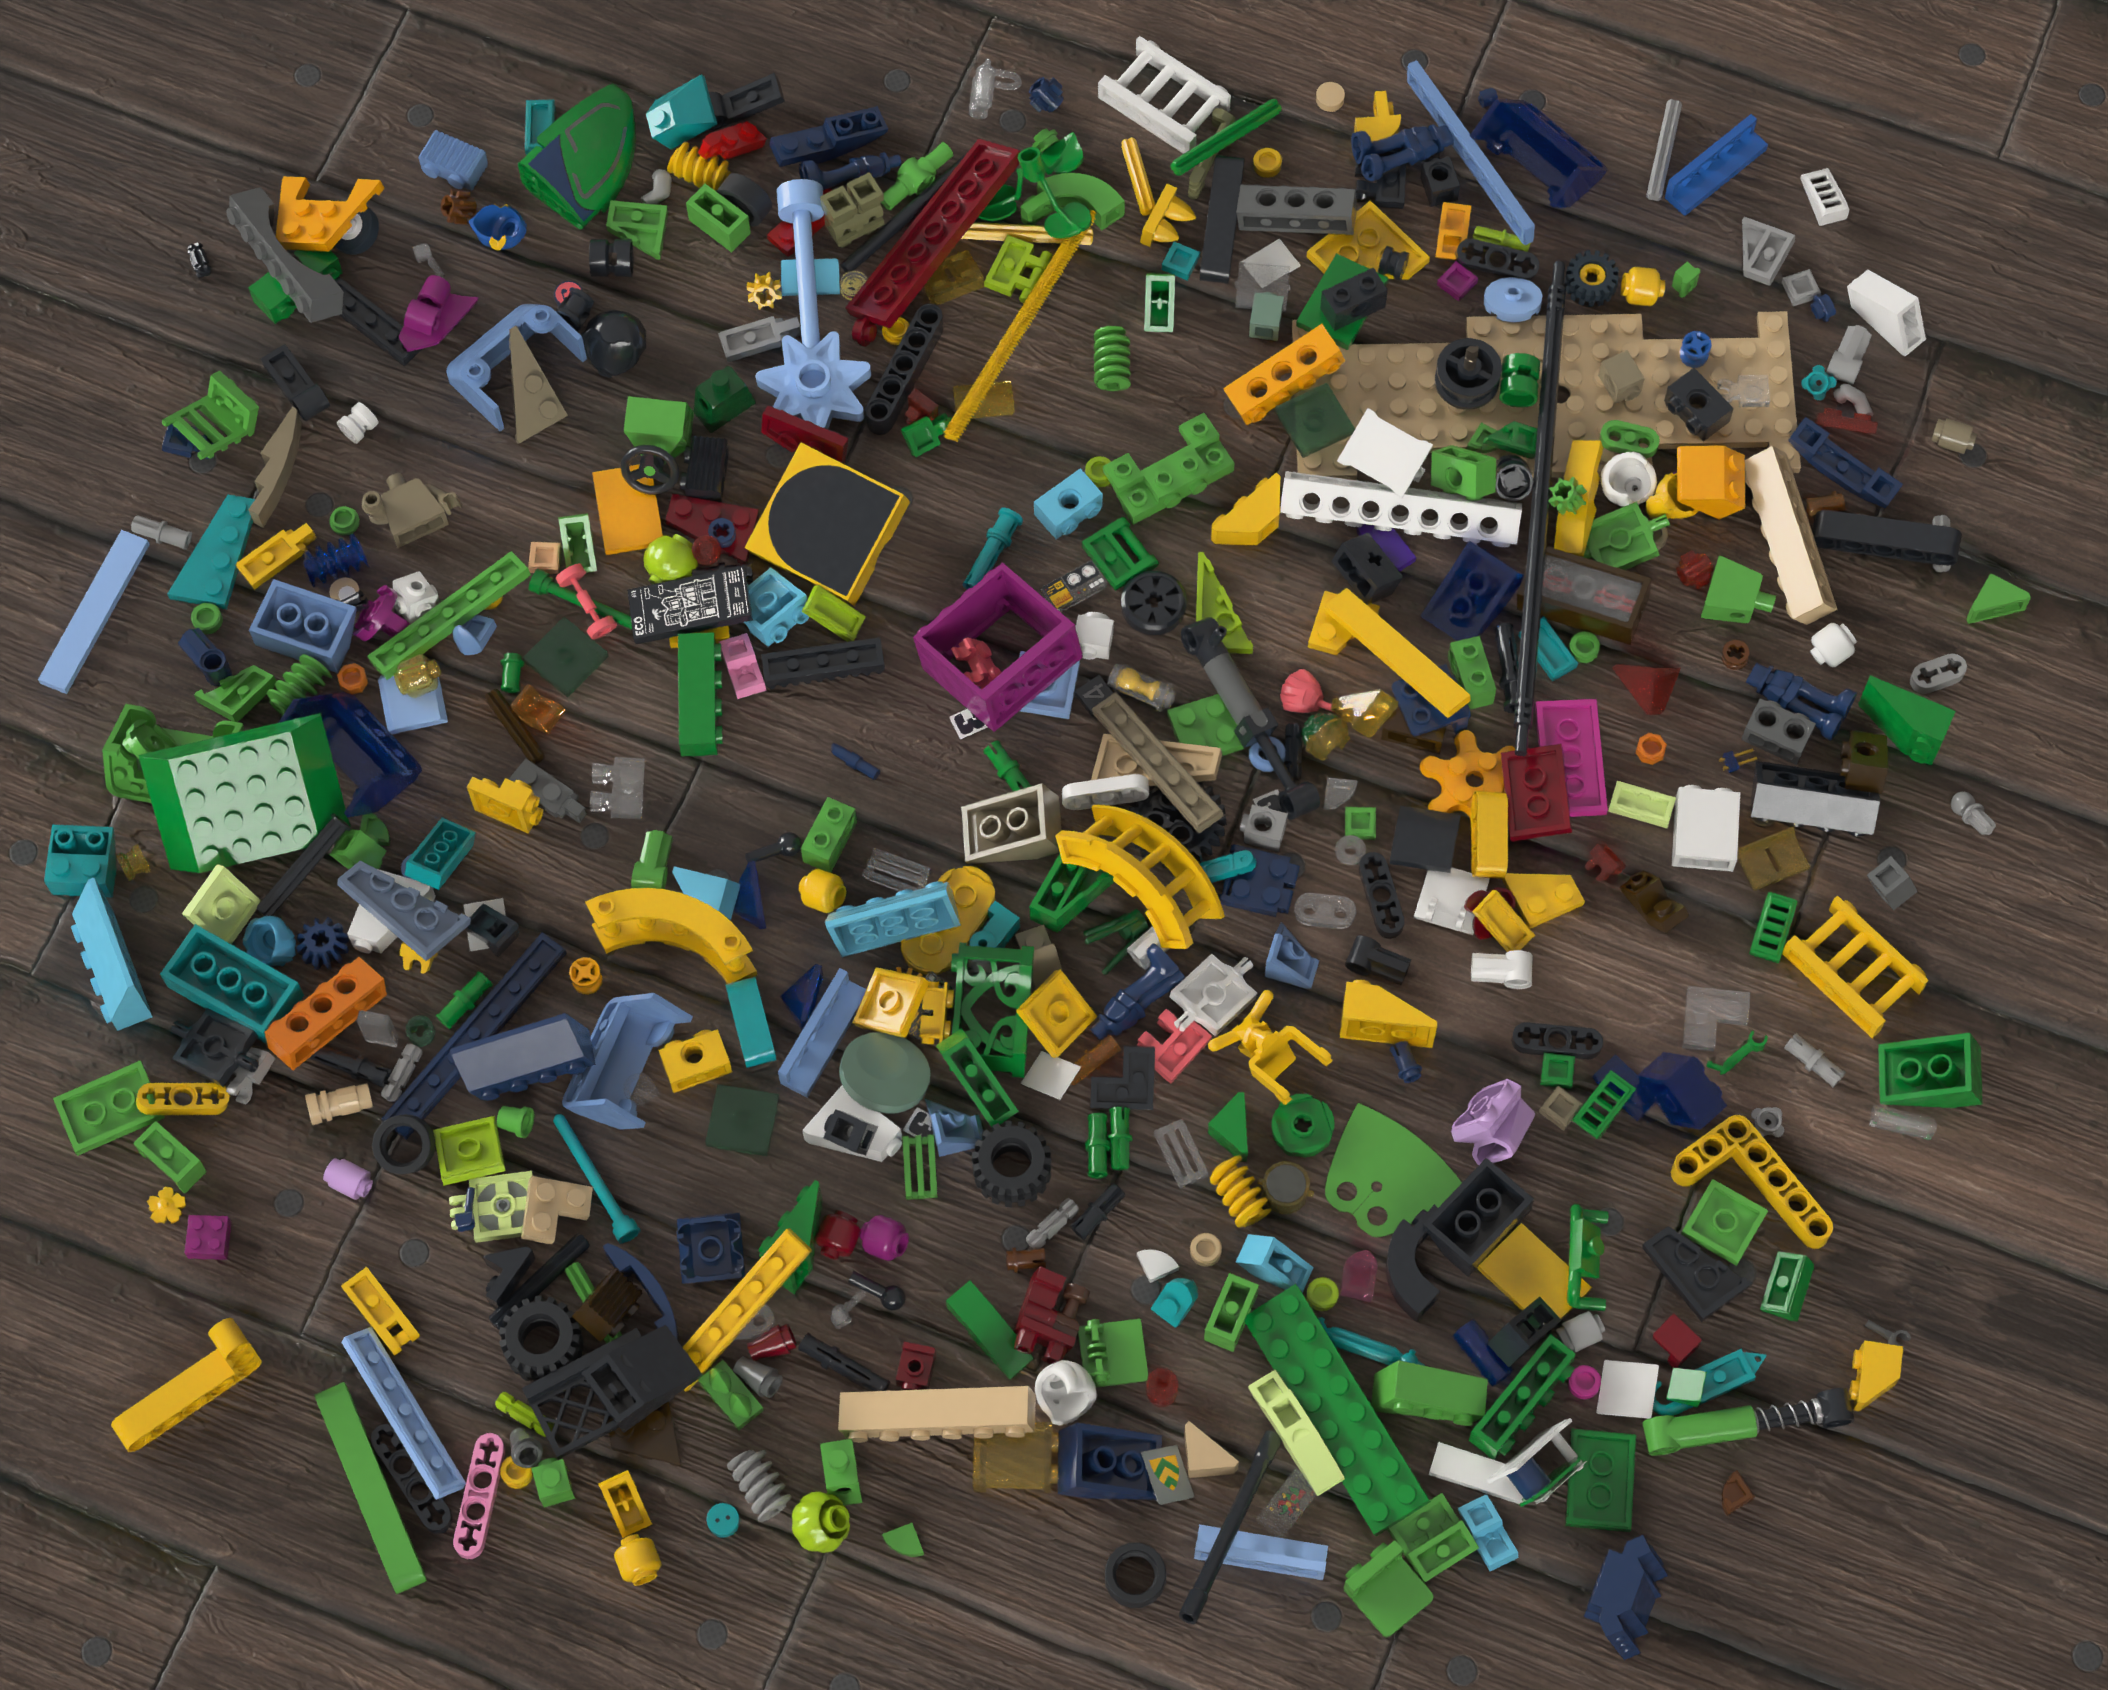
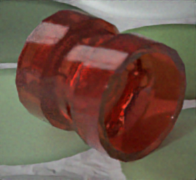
M1158 1368L1148 1375L1146 1396L1154 1406L1167 1407L1171 1405L1178 1395V1379L1171 1370Z

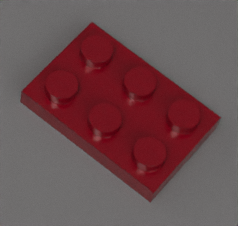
M1562 744L1528 748L1527 755L1517 756L1515 751L1502 752L1501 760L1504 788L1508 798V825L1511 841L1572 833Z

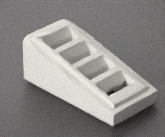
M1828 168L1801 175L1800 179L1819 226L1847 219L1850 209ZM1824 178L1825 180L1823 182L1812 184L1811 182L1813 180ZM1823 187H1827V188H1828V190H1824V191H1820V192H1817V191H1816V189H1819V188H1823ZM1831 195V198L1821 200V197ZM1833 203L1835 205L1833 207L1825 208V205Z

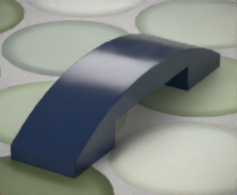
M1805 417L1788 439L1792 446L1818 471L1845 490L1870 503L1886 508L1903 484L1882 469L1878 468L1875 472L1827 439L1830 434L1829 432Z
M609 1243L604 1245V1252L613 1267L618 1268L619 1272H623L625 1277L634 1274L663 1317L654 1322L656 1329L666 1325L680 1343L679 1332L670 1303L655 1277L628 1252Z

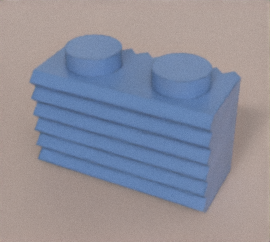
M438 130L433 132L418 157L421 169L427 176L431 178H437L438 176L444 178L451 186L457 189L465 187L473 190L488 166L486 153L483 149L464 143Z

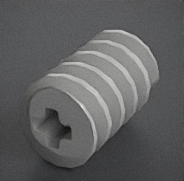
M748 1450L734 1457L727 1464L728 1470H734L732 1476L735 1481H741L739 1489L741 1492H747L745 1499L748 1503H753L751 1507L753 1513L760 1514L758 1522H764L779 1514L786 1507V1503L792 1496L790 1494L780 1496L779 1493L785 1488V1484H773L779 1474L778 1472L767 1473L768 1469L773 1465L771 1461L761 1463L760 1460L766 1455L765 1450L758 1452Z

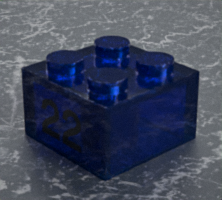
M1663 1052L1637 1075L1672 1125L1701 1130L1727 1106L1721 1097L1723 1095L1721 1089L1708 1079L1704 1073V1065L1694 1056Z

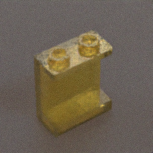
M1035 1422V1432H1027L1023 1437H1008L1005 1433L993 1434L992 1438L986 1439L974 1437L973 1491L987 1492V1488L1044 1489L1045 1493H1051V1484H1058V1464H1052V1452H1058L1059 1433L1053 1432L1052 1422Z

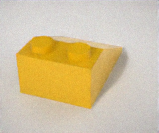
M1354 980L1353 982H1346L1340 1038L1389 1044L1408 1041L1409 1046L1433 1048L1437 1030L1436 1020L1380 986L1371 985L1369 981Z

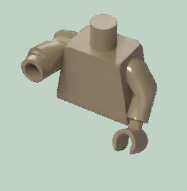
M401 473L392 474L387 478L386 483L390 490L384 492L381 497L377 492L369 491L364 494L362 499V509L369 515L372 523L390 525L397 548L449 525L445 511L447 515H451L452 508L456 506L463 507L456 493H446L431 484L424 485L419 478L406 482Z

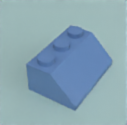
M273 579L249 632L256 646L299 660L302 654L318 660L327 670L338 673L350 648L357 608Z

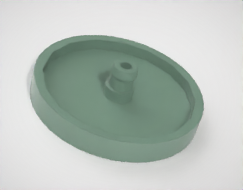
M873 1032L854 1039L847 1046L840 1062L839 1075L846 1092L863 1107L880 1113H899L913 1108L923 1099L930 1082V1067L924 1054L912 1042L903 1037Z

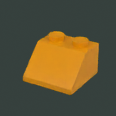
M1726 446L1678 447L1677 501L1719 520L1745 509V455Z

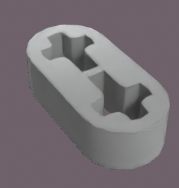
M1952 653L1919 664L1911 674L1910 685L1914 691L1921 694H1928L1954 685L1964 677L1967 669L1966 661L1960 655ZM1948 664H1950L1952 668L1958 667L1956 674H1954L1952 670L1946 672L1943 671L1946 670ZM1920 674H1923L1924 677L1932 676L1928 684L1924 680H1918Z

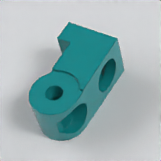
M994 901L988 909L990 921L982 931L972 935L969 946L1004 948L1021 927L1018 916L997 901Z

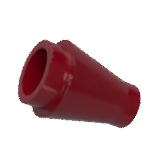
M777 1324L754 1341L747 1343V1347L753 1361L762 1358L790 1354L792 1349L797 1348V1343L789 1324L783 1326Z

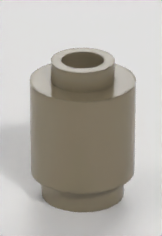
M1938 418L1931 441L1938 443V447L1964 454L1966 449L1972 451L1977 433L1972 432L1974 426L1946 418V420Z

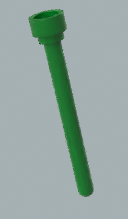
M537 569L534 572L529 583V591L538 595L551 593L582 607L576 597L577 592L566 587H560L559 584L554 582V578L550 577V573L541 569ZM593 600L597 607L595 611L598 615L602 617L613 616L616 623L632 630L631 616Z

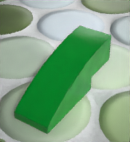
M970 1280L946 1300L947 1309L966 1328L968 1335L1009 1380L1014 1378L1034 1360L1031 1354H1024L1014 1349L1017 1335Z

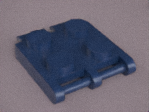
M1231 845L1230 853L1232 855L1239 851L1248 850L1256 858L1257 864L1250 872L1225 879L1222 894L1218 895L1221 904L1276 917L1277 912L1288 914L1293 891L1284 887L1295 888L1300 866L1291 864V857L1240 845ZM1232 880L1234 881V883L1232 885L1230 896H1228V891Z

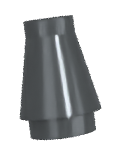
M742 1356L736 1362L733 1372L739 1375L760 1397L766 1396L771 1398L782 1384L783 1377L778 1374L776 1368L755 1362L745 1356Z
M524 1428L513 1430L510 1434L512 1461L519 1467H534L539 1463L543 1454L541 1443L528 1434Z

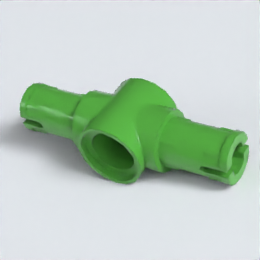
M942 142L926 157H920L918 160L912 157L906 160L897 172L896 183L883 193L884 200L881 201L882 205L891 211L906 196H912L914 193L919 195L935 181L936 170L954 156L950 147Z

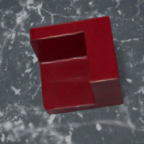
M1674 1313L1652 1336L1670 1354L1667 1362L1673 1368H1679L1699 1348L1702 1341Z

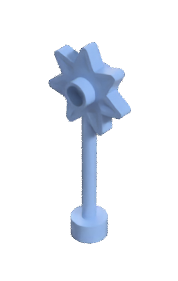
M796 179L787 181L777 188V204L779 218L785 222L793 223L802 343L789 335L782 338V348L785 365L758 371L755 377L759 388L777 397L773 405L774 408L783 410L788 414L805 421H810L828 430L832 418L856 422L864 419L863 406L853 394V391L871 377V369L868 362L841 360L840 339L837 332L832 331L820 341L811 222L820 219L824 215L820 196L823 195V187L820 183L813 180Z

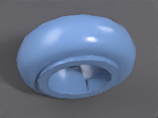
M1269 736L1270 741L1284 762L1285 747L1283 743ZM1258 742L1251 745L1249 749L1251 764L1263 772L1274 771L1269 761L1259 756L1258 753L1262 749Z

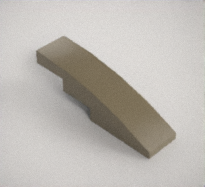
M294 407L291 408L261 451L265 467L254 481L259 495L248 510L253 523L262 528L266 525L281 499L291 476L298 452L302 421L298 410Z

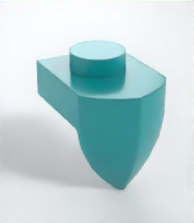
M1186 1278L1171 1280L1166 1284L1151 1310L1174 1328H1177L1181 1325L1199 1296L1197 1285L1193 1280Z

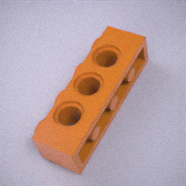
M360 957L352 963L345 964L337 975L328 982L321 983L313 994L304 1001L296 1003L292 1010L283 1018L275 1020L265 1031L268 1049L290 1069L295 1070L387 995L384 978ZM324 1010H329V1011H327V1012H325V1013H319V1012L324 1011ZM305 1029L304 1031L296 1032L297 1030Z

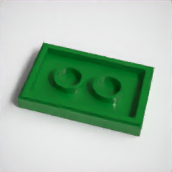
M1336 253L1297 319L1296 326L1310 332L1320 324H1323L1336 345L1349 350L1368 316L1334 331L1320 309L1322 291L1365 272L1369 268ZM1377 272L1382 282L1386 286L1388 283V277Z
M1571 1429L1570 1447L1577 1456L1580 1455L1582 1457L1580 1459L1582 1462H1587L1580 1471H1576L1568 1478L1565 1526L1630 1532L1632 1526L1636 1435Z

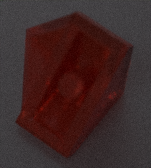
M1616 664L1612 669L1647 715H1660L1665 710L1681 668Z

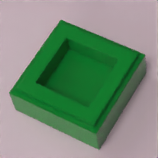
M1544 1052L1540 1085L1560 1086L1561 1088L1571 1089L1575 1056Z

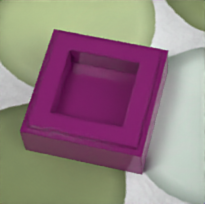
M1457 261L1437 280V286L1457 301H1460L1478 283V277Z

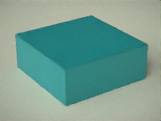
M1173 242L1162 263L1161 270L1175 274V276L1188 281L1200 258V252Z

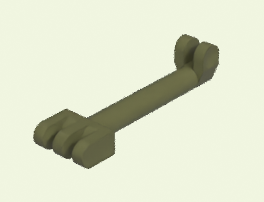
M1215 108L1212 112V125L1218 128L1216 133L1236 120L1226 110ZM1219 152L1201 162L1199 166L1195 165L1189 177L1188 197L1194 200L1200 196L1205 186V178Z

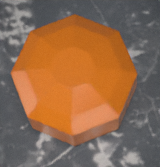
M356 663L344 665L337 674L341 690L350 695L363 692L368 684L365 669Z
M1647 733L1639 738L1636 754L1641 762L1654 765L1663 760L1667 744L1661 735Z

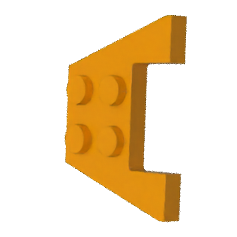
M284 176L281 185L275 237L285 250L329 252L352 227L350 221L358 212H365L368 209L366 203L374 194L379 196L383 192L384 186L381 180L358 179L347 201H319L304 199L310 187L306 177Z

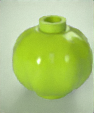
M674 534L672 538L667 535L661 536L652 541L646 548L643 558L644 567L651 576L648 581L651 584L691 577L692 570L698 567V557L692 551L694 545L678 534Z
M820 1491L811 1492L805 1495L792 1511V1532L804 1549L820 1553L832 1552L841 1545L842 1541L849 1534V1512L836 1495Z

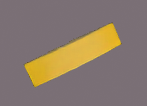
M1572 441L1564 480L1569 481L1574 477L1578 481V485L1584 486L1587 492L1582 497L1586 505H1581L1577 510V514L1566 511L1564 515H1561L1558 512L1554 549L1581 557L1584 556L1597 510L1594 499L1600 481L1597 470L1604 449L1601 441Z

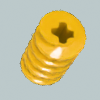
M683 142L671 156L667 172L669 174L674 173V176L677 178H684V181L688 183L693 182L698 188L706 183L717 191L728 175L731 174L728 171L729 162L724 160L718 166V156H714L708 161V159H704L701 155L700 157L698 156L699 148L697 146H694L688 152L689 143Z
M1241 1155L1234 1156L1219 1164L1212 1171L1210 1177L1211 1184L1218 1185L1216 1188L1217 1194L1224 1196L1222 1199L1223 1204L1231 1206L1229 1214L1232 1217H1237L1235 1224L1239 1228L1257 1223L1272 1210L1262 1209L1268 1201L1267 1198L1256 1199V1196L1262 1190L1260 1187L1250 1189L1249 1186L1255 1181L1254 1176L1243 1177L1249 1170L1248 1166L1237 1167V1164L1242 1160Z

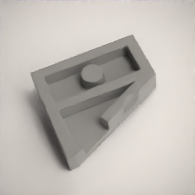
M1744 217L1742 219L1744 277L1770 286L1795 243V235Z

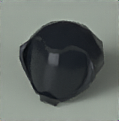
M609 310L600 312L588 322L586 330L581 333L585 352L592 365L598 370V374L608 378L633 368L646 349V329L639 318L625 311Z

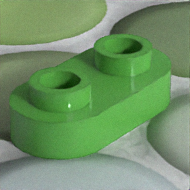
M1611 420L1605 423L1600 433V441L1605 449L1620 454L1634 451L1640 453L1646 459L1656 454L1660 442L1658 434L1653 429L1619 420ZM1616 436L1619 438V440L1613 441L1610 439V437ZM1645 443L1648 445V447L1642 448L1639 446V444Z

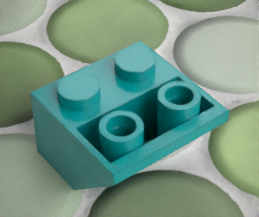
M52 824L44 883L51 894L81 896L88 879L95 878L105 897H113L117 871L114 828Z

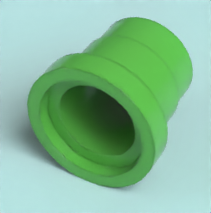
M501 1107L497 1116V1127L499 1129L515 1133L520 1138L528 1137L534 1123V1110L532 1108Z

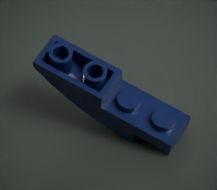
M878 106L825 118L824 125L771 137L769 145L779 167L799 162L803 163L809 160L820 164L850 153L876 140L888 132V127Z

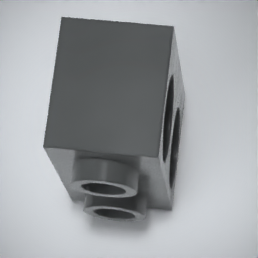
M1760 698L1741 740L1797 765L1816 723L1810 721L1807 716L1801 713L1794 714L1783 709L1777 702L1765 701ZM1759 720H1768L1772 726H1764ZM1794 732L1798 734L1800 738H1790L1787 733Z

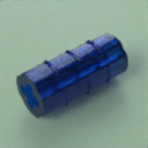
M1475 1319L1466 1323L1453 1334L1452 1337L1460 1346L1461 1351H1464L1471 1360V1363L1479 1370L1481 1376L1488 1379L1491 1387L1501 1383L1515 1370L1512 1366L1508 1367L1487 1344L1491 1339Z

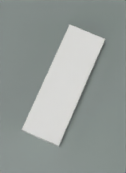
M1438 1443L1429 1475L1517 1504L1522 1502L1523 1496L1507 1476L1489 1484L1486 1481L1505 1463L1444 1443Z

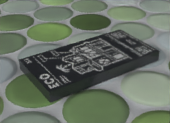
M744 566L627 590L635 644L753 620L747 574Z

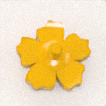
M165 1186L163 1190L158 1192L159 1197H149L147 1203L149 1210L153 1212L150 1218L155 1223H165L167 1218L172 1224L180 1220L182 1215L180 1209L186 1206V1199L179 1193L174 1195L172 1187Z

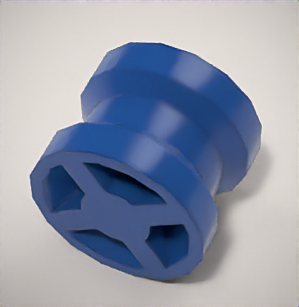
M1692 331L1684 337L1680 349V359L1686 366L1699 368L1707 362L1712 347L1709 336L1704 332Z

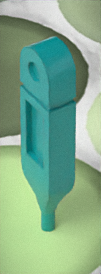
M1243 850L1233 855L1229 854L1199 864L1211 883L1237 876L1238 874L1250 872L1256 867L1257 861L1250 851Z

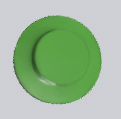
M1047 128L1040 131L1033 138L1035 143L1032 147L1038 148L1042 154L1053 144L1060 141L1057 138L1058 133L1055 129L1049 131Z
M342 506L333 511L329 522L331 529L336 534L345 536L354 533L358 529L360 519L354 509Z

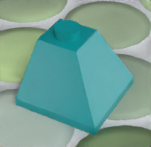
M701 74L654 101L646 113L653 139L672 150L683 142L717 125L705 76Z

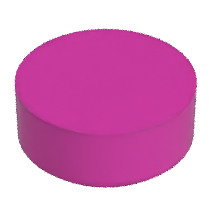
M1587 1365L1576 1367L1568 1379L1570 1392L1579 1399L1594 1397L1601 1386L1599 1373L1596 1369Z

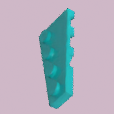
M229 494L226 496L167 593L169 599L199 605L202 603H212L218 608L227 610L239 571L236 563L243 558L253 524L248 509L255 499Z

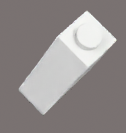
M1870 270L1865 271L1847 286L1851 308L1903 356L1908 355L1926 340L1918 297Z
M379 870L395 878L396 883L406 888L410 886L420 891L421 896L432 902L434 901L435 893L432 887L413 879ZM359 904L347 933L353 947L361 952L371 953V951L382 953L397 936Z
M843 1085L802 1130L804 1140L809 1144L880 1162L888 1155L892 1157L902 1145L901 1129L880 1112L865 1108L853 1100ZM835 1109L878 1126L866 1156L852 1152L823 1138L826 1132L824 1131L825 1122L834 1113ZM853 1126L850 1127L847 1131L848 1137H850V1134L853 1130Z

